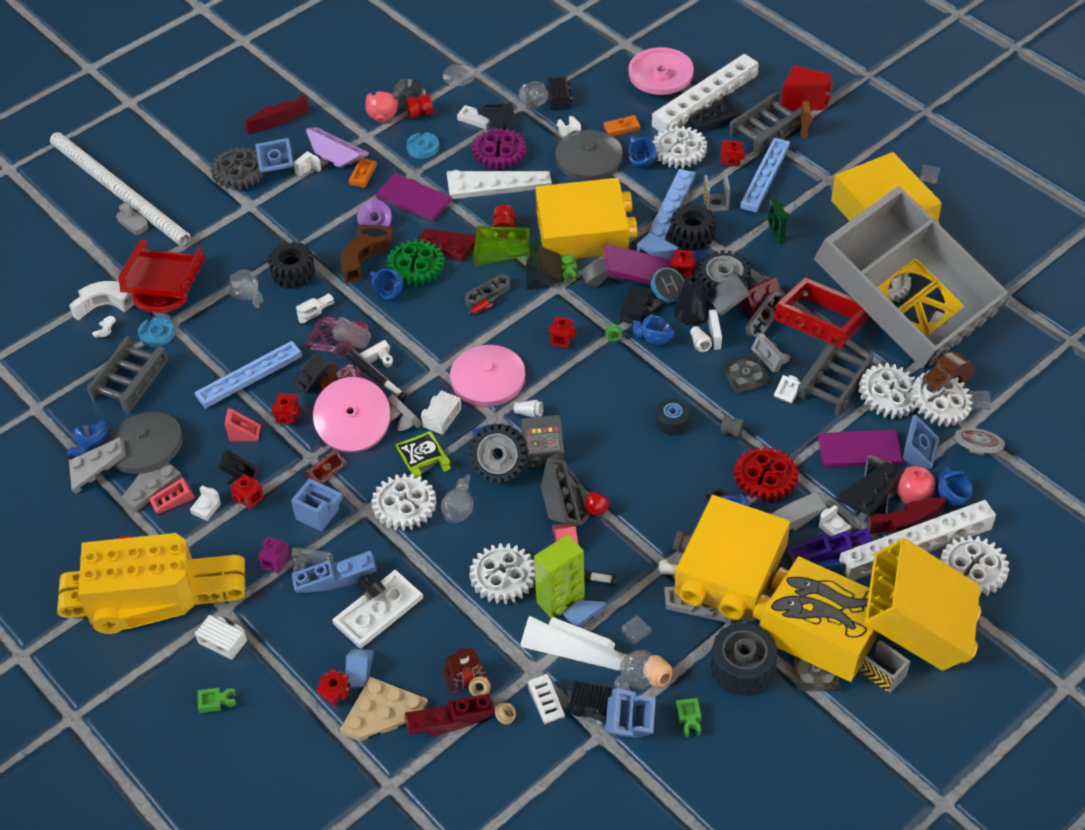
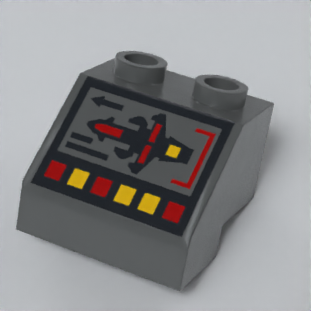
M560 415L521 419L522 434L524 440L527 441V449H529L528 461L525 467L546 465L548 458L564 461Z

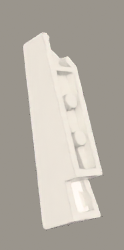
M529 616L521 640V647L614 670H620L627 658L626 654L614 650L615 644L610 639L552 617L548 625Z

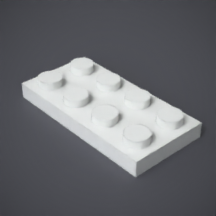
M396 570L381 580L386 589L378 596L369 600L363 595L332 619L333 624L360 649L423 599V594Z

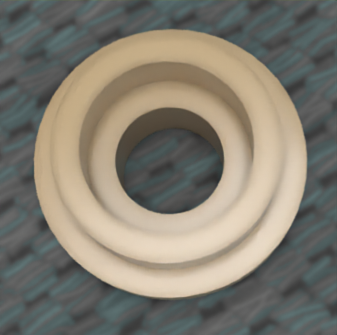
M477 676L469 683V691L473 696L490 692V682L485 677ZM481 683L484 689L479 690L476 685Z
M501 703L496 706L495 715L502 724L508 725L513 722L516 711L511 704Z

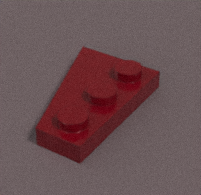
M426 228L418 237L417 242L420 243L423 239L426 244L430 241L431 245L436 244V248L441 249L443 255L463 262L480 241V235Z

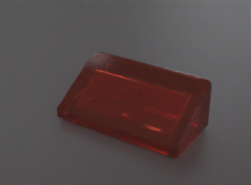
M334 449L303 475L307 479L310 478L323 484L343 468L347 462Z

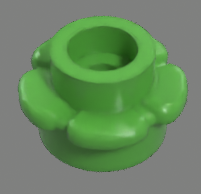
M618 325L607 327L605 329L607 339L613 342L620 340L623 329Z

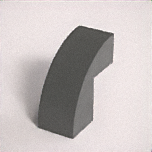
M604 258L591 263L581 271L585 283L595 288L607 277L621 282L626 280L625 278L606 274Z

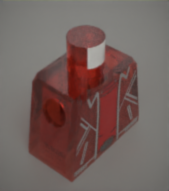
M473 647L467 649L460 648L455 654L445 658L442 677L451 694L468 688L470 681L477 676L488 679L485 669Z

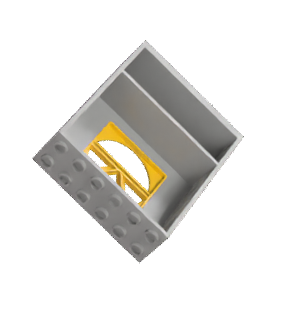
M897 186L824 239L814 258L922 369L928 364L930 366L939 359V355L944 356L949 352L952 345L957 346L963 340L962 337H968L975 330L976 326H982L987 321L986 318L988 316L992 318L999 311L997 308H1000L1006 302L1004 298L1009 293L900 186ZM914 273L931 281L928 286L899 308L889 299V284L897 275ZM938 288L944 297L945 303L926 296ZM921 302L944 310L943 317L935 323L928 324ZM914 306L919 324L911 322L903 313Z

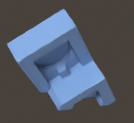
M578 600L563 615L572 625L581 628L592 616L598 617L608 605L605 602Z

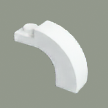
M102 281L90 284L79 290L80 297L69 306L73 317L79 320L92 309L101 305H113L125 312L134 303L132 293L120 292L119 282Z

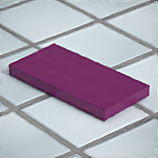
M396 173L376 193V198L432 222L452 201L451 196Z
M606 243L603 247L605 271L609 275L651 285L655 272L661 268H671L669 259Z
M896 430L818 433L823 468L866 466L868 455L876 456L894 465L902 464Z

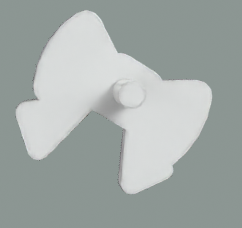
M573 116L569 117V125L565 126L561 119L557 122L562 138L574 131H581L580 123Z
M113 316L104 318L103 321L99 322V325L103 327L102 330L93 332V336L97 338L109 335L112 332L110 328L116 319Z

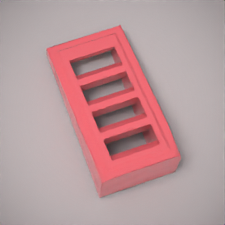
M181 478L150 497L149 500L158 515L191 501L195 496L189 484L184 478ZM159 500H162L163 502L161 506L158 502Z

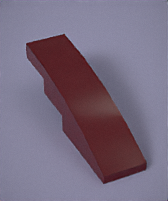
M302 95L292 102L285 100L276 107L268 105L244 121L247 134L250 135L271 129L309 111L307 97Z

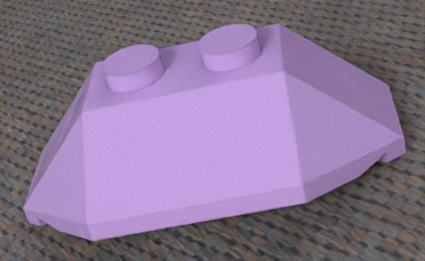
M318 127L307 128L306 130L315 154L320 155L323 160L334 162L335 166L351 165L369 154V152Z

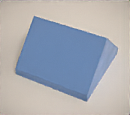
M917 415L912 417L902 463L930 469L933 468L940 438Z

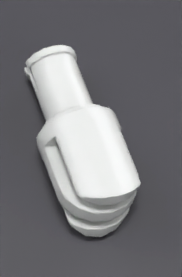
M328 293L319 299L312 298L296 306L298 321L304 323L320 315L323 308L334 304L332 295Z

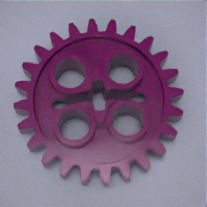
M502 127L500 130L494 128L493 131L487 129V133L481 132L482 136L477 135V140H473L472 155L474 160H478V164L483 163V167L488 165L489 169L495 167L498 170L501 167L504 170L505 166L511 168V164L517 165V161L521 162L522 158L525 157L526 141H524V137H520V133L515 134V130L509 132V128L503 131ZM501 139V144H500V156H499V158H497V153H498V148H499V147H498V143H499V140Z

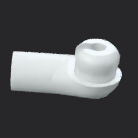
M661 560L658 569L662 574L675 575L678 565L670 564L668 560Z

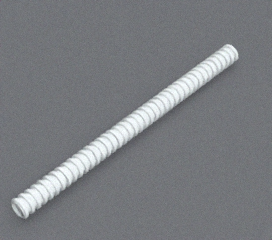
M56 132L51 136L50 143L103 184L122 201L128 203L132 209L161 230L179 246H184L189 242L190 234L67 137L60 132Z

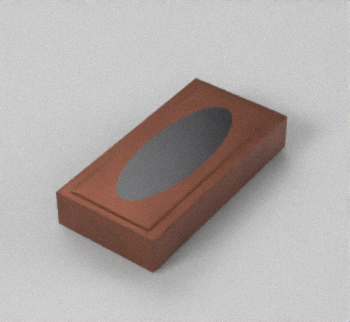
M358 224L356 238L368 234L370 239L387 234L389 244H391L393 226Z

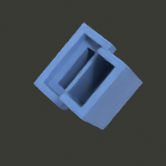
M309 478L291 500L295 519L322 532L340 509L339 503L343 499V495Z
M613 689L612 697L608 698L605 733L631 738H640L653 734L656 698L642 695L636 696V692Z

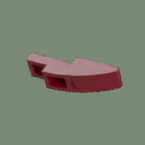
M934 497L929 500L912 501L906 503L904 511L870 516L867 525L869 533L872 535L889 532L891 535L937 518L944 510L946 498Z
M489 693L448 700L446 706L405 712L404 719L409 736L428 733L429 737L480 722L494 715L495 708Z

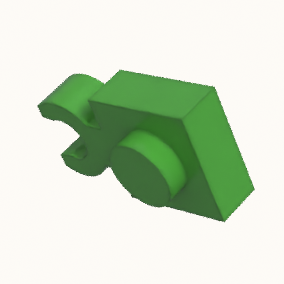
M575 254L561 256L563 282H566L567 277H572L573 282L576 281L577 264Z
M220 688L198 690L199 713L221 711V705H226L227 707L236 706L235 699H228L230 696H236L235 689L229 688L221 693Z
M698 698L676 700L679 724L686 723L684 725V735L689 737V729H695L697 736H700L701 726L698 722L701 721V712Z

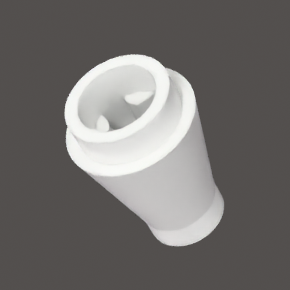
M693 327L690 334L692 335L695 349L700 352L708 351L712 346L711 338L700 327Z
M538 400L515 402L514 413L532 418L541 417L543 414V403L538 402Z

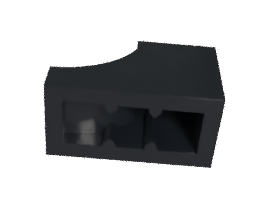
M486 103L477 108L478 115L486 117L493 124V128L502 127L505 130L516 122L512 103Z

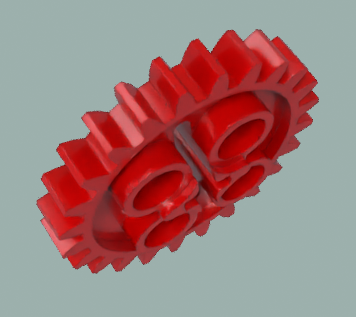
M756 446L755 451L748 449V454L743 452L742 458H738L737 463H735V484H739V490L744 489V495L750 493V499L757 496L759 502L762 498H765L766 502H769V498L776 502L777 496L784 499L785 494L790 495L791 490H795V485L798 483L799 470H797V464H793L794 458L788 459L789 453L782 455V449L776 452L773 446L770 450H767L766 446L763 447V450H760L758 446Z

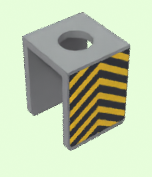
M727 173L724 174L723 193L710 194L708 177L704 175L703 199L707 210L710 209L712 212L729 210L730 185ZM719 200L721 203L719 205H713L711 201Z
M879 640L875 650V657L895 670L896 673L891 675L866 656L862 658L860 672L890 694L907 676L910 661Z

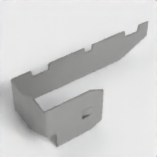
M868 455L864 476L867 474V464L877 468L886 461L876 456ZM888 493L887 498H886L885 514H887V504H888V496H889V493Z

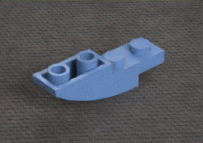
M371 551L334 564L328 560L292 573L294 591L303 593L319 592L356 584L360 581V577L377 571L374 555Z

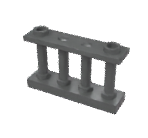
M776 91L739 117L733 119L730 122L729 135L733 136L740 131L754 141L753 151L759 154L770 146L773 138L782 139L800 126L802 108L791 112L778 103L779 93ZM775 108L787 117L780 120L769 111ZM764 116L775 125L768 127L757 119ZM753 124L762 130L763 133L757 135L746 128V126Z
M126 336L93 381L89 383L87 390L91 400L95 401L99 394L118 399L123 411L130 413L167 363L168 357L165 348L158 346L154 352L149 353L134 348L130 336ZM132 354L147 359V362L143 366H139L125 360ZM122 367L138 374L135 378L129 379L115 373ZM111 380L128 387L121 393L105 386Z
M828 343L798 385L797 398L804 401L807 395L813 394L835 404L834 415L838 416L842 410H846L849 399L858 388L862 375L865 374L867 369L870 370L875 365L873 362L874 354L870 353L864 361ZM839 357L861 368L855 373L833 363L832 360ZM830 369L852 379L849 385H846L823 374L825 370ZM816 382H823L843 391V394L838 398L816 388L815 384Z

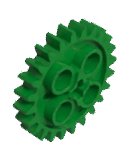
M416 239L413 243L407 240V244L401 242V247L395 246V250L390 251L391 255H388V260H386L387 268L396 270L402 276L404 283L407 282V286L411 283L417 286L419 282L424 285V281L431 283L430 278L437 279L436 275H441V270H444L443 265H445L441 249L436 248V244L431 245L430 241L425 244L423 239L420 243Z

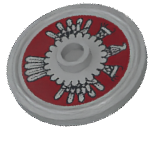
M962 428L955 433V440L960 445L968 448L970 453L984 456V453H997L1004 449V440L996 434L985 430Z

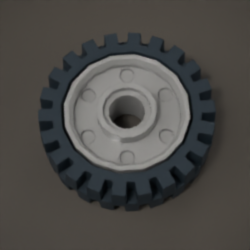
M721 250L720 253L714 251L713 255L709 253L707 257L704 256L698 266L697 276L702 279L705 292L707 291V293L734 272L745 278L749 286L751 266L749 261L745 260L744 256H739L737 252L732 254V251L729 250L727 253H725V250Z
M500 423L486 426L473 437L470 444L469 460L472 462V468H475L476 473L482 476L481 478L487 479L490 482L501 483L515 478L522 472L528 461L529 449H527V441L524 440L523 434H520L519 430L511 425ZM496 448H500L503 451L502 458L495 455Z

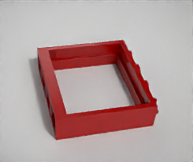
M805 277L777 303L773 319L841 348L867 321L868 313L851 296ZM803 297L851 319L841 328L794 308L792 305Z

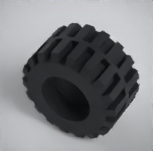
M689 204L688 206L683 205L682 208H677L676 212H673L671 217V237L677 246H682L684 249L689 248V250H699L701 247L705 248L707 244L712 243L715 234V215L712 214L710 209L707 210V207H701L699 204Z
M286 242L284 245H278V248H274L269 254L268 263L271 276L278 286H284V288L291 287L293 289L297 286L302 287L303 284H307L309 280L313 279V275H315L312 251L307 245L303 246V243Z

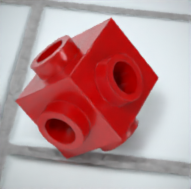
M723 140L720 164L740 166L741 160H745L746 150L743 149V142Z
M676 250L675 257H671L670 267L679 272L683 279L691 276L692 270L696 269V259H693L694 251Z
M555 317L554 323H551L549 326L550 345L569 348L571 339H574L576 336L574 320Z
M278 393L276 403L272 404L271 409L276 423L295 424L296 418L300 416V405L297 395Z
M245 474L235 480L230 486L233 500L238 504H243L250 510L264 498L262 486L259 482Z
M331 669L329 673L325 672L319 680L320 685L316 689L317 694L333 706H336L351 691L349 689L351 686L348 681L349 677L340 670L336 672Z

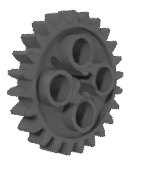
M236 147L234 151L230 148L228 153L223 151L224 155L218 154V159H213L214 163H211L212 168L210 169L213 180H215L216 184L219 183L220 187L225 185L226 189L230 186L232 190L236 187L241 190L242 186L248 188V184L254 186V181L260 182L259 178L264 177L263 173H260L257 152L256 150L252 151L251 148L245 150V147H242L239 150Z

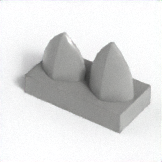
M759 334L751 350L773 373L779 372L782 364L789 361L790 355L780 352L776 348V343L770 341L764 334Z
M393 394L387 399L391 402L389 405L391 411L390 421L403 414L398 421V431L407 430L413 425L417 428L422 425V422Z

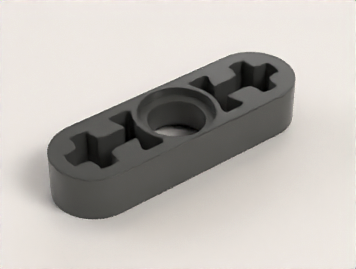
M499 275L465 294L466 306L472 308L496 292L502 295L509 291L511 288L510 278L507 275ZM488 289L492 290V292L489 294L483 292Z
M772 292L767 295L746 326V333L749 337L755 338L759 334H764L774 320L777 304H773L775 301L773 297H777L776 301L779 302L784 298L781 292ZM763 310L769 312L767 320H764L762 317ZM753 326H757L756 330H757L758 332H755V333H754V328H753Z

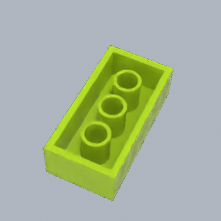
M567 534L534 556L537 604L551 619L552 617L561 616L574 603L585 598L584 550Z

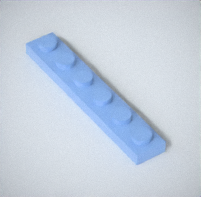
M773 138L741 202V209L757 213L790 147L789 141Z
M683 169L678 170L649 232L666 240L671 230L672 214L676 212L677 208H681L695 179V172Z
M290 341L196 391L195 396L202 406L207 408L301 358L302 353Z

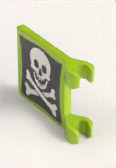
M431 431L395 444L410 473L414 474V479L421 476L420 468L438 461L444 472L451 469L449 458L444 454Z

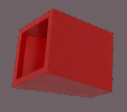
M794 65L783 84L781 105L790 111H796L802 108L803 101H809L810 111H823L826 105H829L831 102L832 75Z

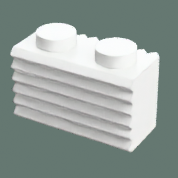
M442 390L437 396H433L429 408L424 409L421 414L423 427L444 435L459 411H461L460 397L450 395Z
M208 615V618H206L195 633L200 645L202 644L230 660H233L247 641L242 627L239 625L232 626L220 616L216 618Z

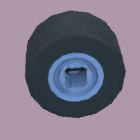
M668 398L658 404L656 408V426L660 431L668 435H678L688 429L690 424V408L686 402L677 398Z

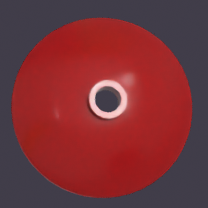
M132 293L133 303L141 310L150 313H166L176 310L186 302L188 297L187 294L182 299Z

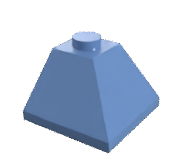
M289 138L255 144L260 173L294 167V158Z

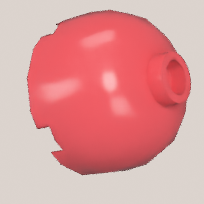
M376 92V95L371 96L370 93L366 96L365 108L369 117L383 123L395 116L398 99H394V95L387 92Z
M907 467L895 485V493L901 497L900 500L903 503L929 500L935 494V479L932 473L924 467Z

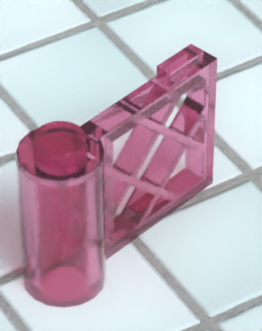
M329 317L319 318L305 343V347L339 353L346 358L345 355L349 349L358 351L369 331V327L363 320H354L352 323L335 321L334 318ZM322 325L330 326L329 328L320 331ZM340 328H345L344 331L338 334L336 333V330ZM331 332L334 333L333 336L327 339L324 338L325 335ZM322 338V341L313 343L314 340ZM338 340L336 346L328 345L329 343Z

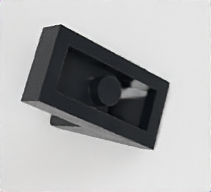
M229 450L223 453L219 469L228 473L226 480L228 484H233L243 474L257 479L259 468Z

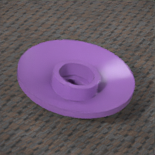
M369 200L360 207L357 220L359 224L389 226L392 220V213L388 205L383 201ZM375 215L379 216L377 221L373 220Z

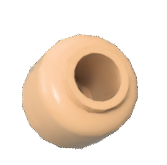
M653 655L643 661L641 675L650 685L661 687L671 681L673 669L661 656Z

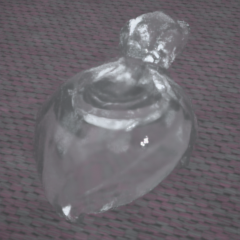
M531 81L528 84H523L519 90L520 100L528 109L541 107L548 98L547 90L540 81Z
M242 269L230 275L229 294L240 301L252 299V304L259 308V304L263 303V296L258 292V280L255 274L247 269Z
M470 475L460 478L457 482V488L447 492L441 502L442 514L449 523L464 521L473 510L474 499L467 491L470 484Z
M636 650L626 655L620 667L621 676L615 679L614 687L630 691L628 686L637 689L647 688L652 678V664L649 658L652 656V653L647 650Z

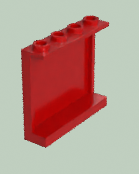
M139 240L118 277L120 292L184 299L187 292L190 291L192 282H195L196 274L200 272L201 264L205 262L202 246H199L195 255L148 250L147 241Z

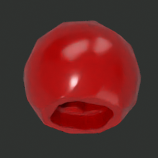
M593 491L586 496L584 504L588 513L600 516L609 509L610 502L607 497Z

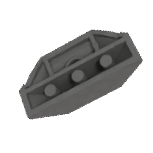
M548 458L541 483V491L548 517L562 523L581 526L590 517V513L585 508V495L582 485L574 473L567 468L568 464L566 461Z

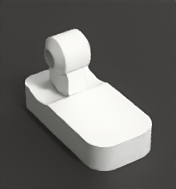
M386 340L360 353L369 363H373L378 358L382 361L384 367H390L393 363V358L389 355L390 346Z

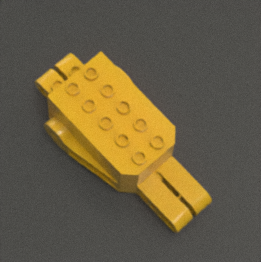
M177 533L84 542L81 546L80 571L66 572L60 576L57 614L64 618L87 616L90 624H93V628L96 631L104 634H114L122 630L185 615L192 607L198 604L241 600L245 597V559L239 555L192 559L187 541Z

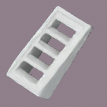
M548 674L529 680L528 688L544 725L564 718V712ZM549 693L548 695L539 698L540 695ZM549 701H553V702L550 703V704H547V705L542 706V704H544V703H547V702H549ZM556 708V711L548 714L545 713L548 710Z

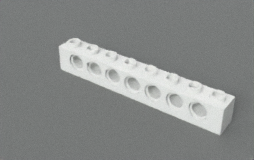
M746 54L741 55L652 113V127L663 133V129L668 131L669 127L675 129V126L680 127L687 123L689 117L703 108L711 107L713 102L722 100L724 95L732 93L752 78H755L758 74V62Z
M983 500L842 552L839 559L843 563L842 574L853 581L872 574L875 552L903 537L929 553L945 547L947 544H952L954 539L959 542L961 536L967 539L969 535L972 537L991 530L996 514L987 501Z

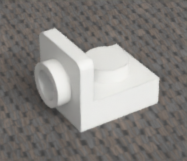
M308 151L293 162L295 175L299 177L309 172L310 169H314L317 172L321 171L320 159Z
M783 375L774 393V397L792 404L797 395L798 385L801 383L799 382L800 380L792 375H789V377Z
M201 486V496L190 508L191 514L208 521L221 505L219 494L215 489Z
M836 505L830 509H825L820 515L819 527L829 536L847 531V533L851 532V526L837 514L838 507Z

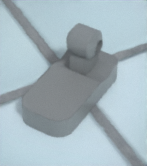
M124 202L119 206L120 212L116 214L119 223L135 235H140L148 230L147 220L137 212H134L128 203Z

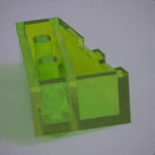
M477 226L473 254L475 267L529 255L531 246L530 228Z

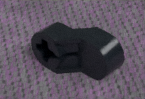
M371 573L355 584L358 591L369 600H372L386 589L380 579H376Z

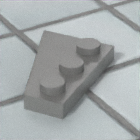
M117 438L69 460L71 489L75 494L81 491L80 487L85 483L93 482L96 479L95 476L102 470L107 471L126 456L124 441L121 438Z
M169 462L153 471L140 473L124 493L122 499L132 510L137 512L150 502V497L182 478L181 473Z
M664 587L666 609L731 624V619L723 616L717 608L703 603L699 606L689 605L679 595L674 594L675 587Z

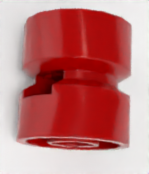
M428 93L419 95L418 98L413 96L405 99L410 119L418 118L420 114L423 116L433 114V106Z
M508 205L496 207L493 214V233L500 238L511 237L515 233L516 211Z

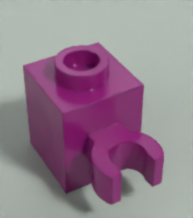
M267 537L263 542L264 548L258 555L259 562L262 568L279 574L291 556L289 546L283 540Z

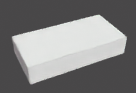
M466 105L457 114V120L483 129H487L491 124L486 117L478 115L477 109Z
M709 310L708 323L713 349L719 350L721 349L722 335L717 310Z

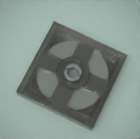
M757 353L721 362V368L735 394L771 384V378Z
M793 655L796 691H840L839 676Z

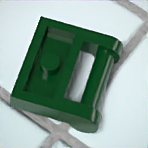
M771 197L768 225L775 241L783 244L786 242L785 229L789 214L784 211V206L779 202L778 197Z

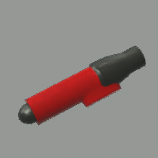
M496 292L488 296L485 300L472 307L469 314L475 315L482 309H488L494 305V302L500 295Z

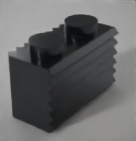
M566 76L548 77L547 91L550 110L570 108L573 97L572 93H569L571 92V84L567 82Z
M630 285L620 310V321L628 324L631 323L632 325L633 320L643 323V320L649 315L648 307L653 306L654 297L652 296V290Z
M314 354L302 366L294 378L293 383L296 388L307 393L322 378L329 364L318 354Z
M574 680L567 703L568 712L577 717L587 715L592 716L595 720L603 721L607 718L608 698L612 697V690L616 688Z

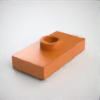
M635 115L603 123L606 133L612 136L640 130V124Z
M360 159L348 180L349 185L365 188L377 166L376 161Z

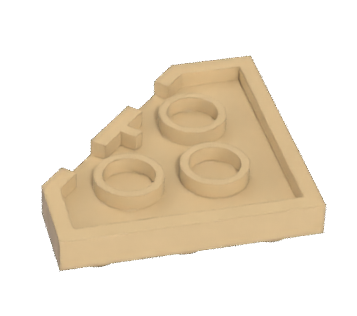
M370 677L340 728V733L357 741H363L368 739V736L379 732L383 734L395 730L398 726L405 724V712L426 709L428 699Z

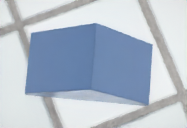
M352 649L347 654L345 674L349 677L350 688L364 689L369 679L374 650Z

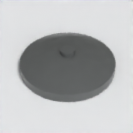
M582 130L569 134L559 142L556 148V163L559 169L569 177L578 180L592 181L606 178L618 170L623 159V150L619 141L612 135L597 130Z
M146 412L134 415L121 422L112 430L106 441L108 443L117 438H121L124 441L126 456L113 467L125 473L139 474L158 469L174 458L181 448L183 434L179 423L172 416L161 412Z

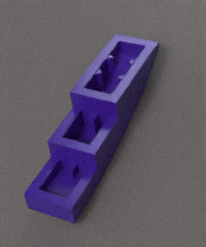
M868 528L851 534H848L847 531L830 537L823 534L790 546L787 549L793 564L798 556L816 564V561L840 559L842 552L867 544L873 540Z

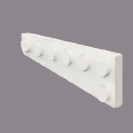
M447 171L449 194L452 199L535 190V186L552 185L549 171Z

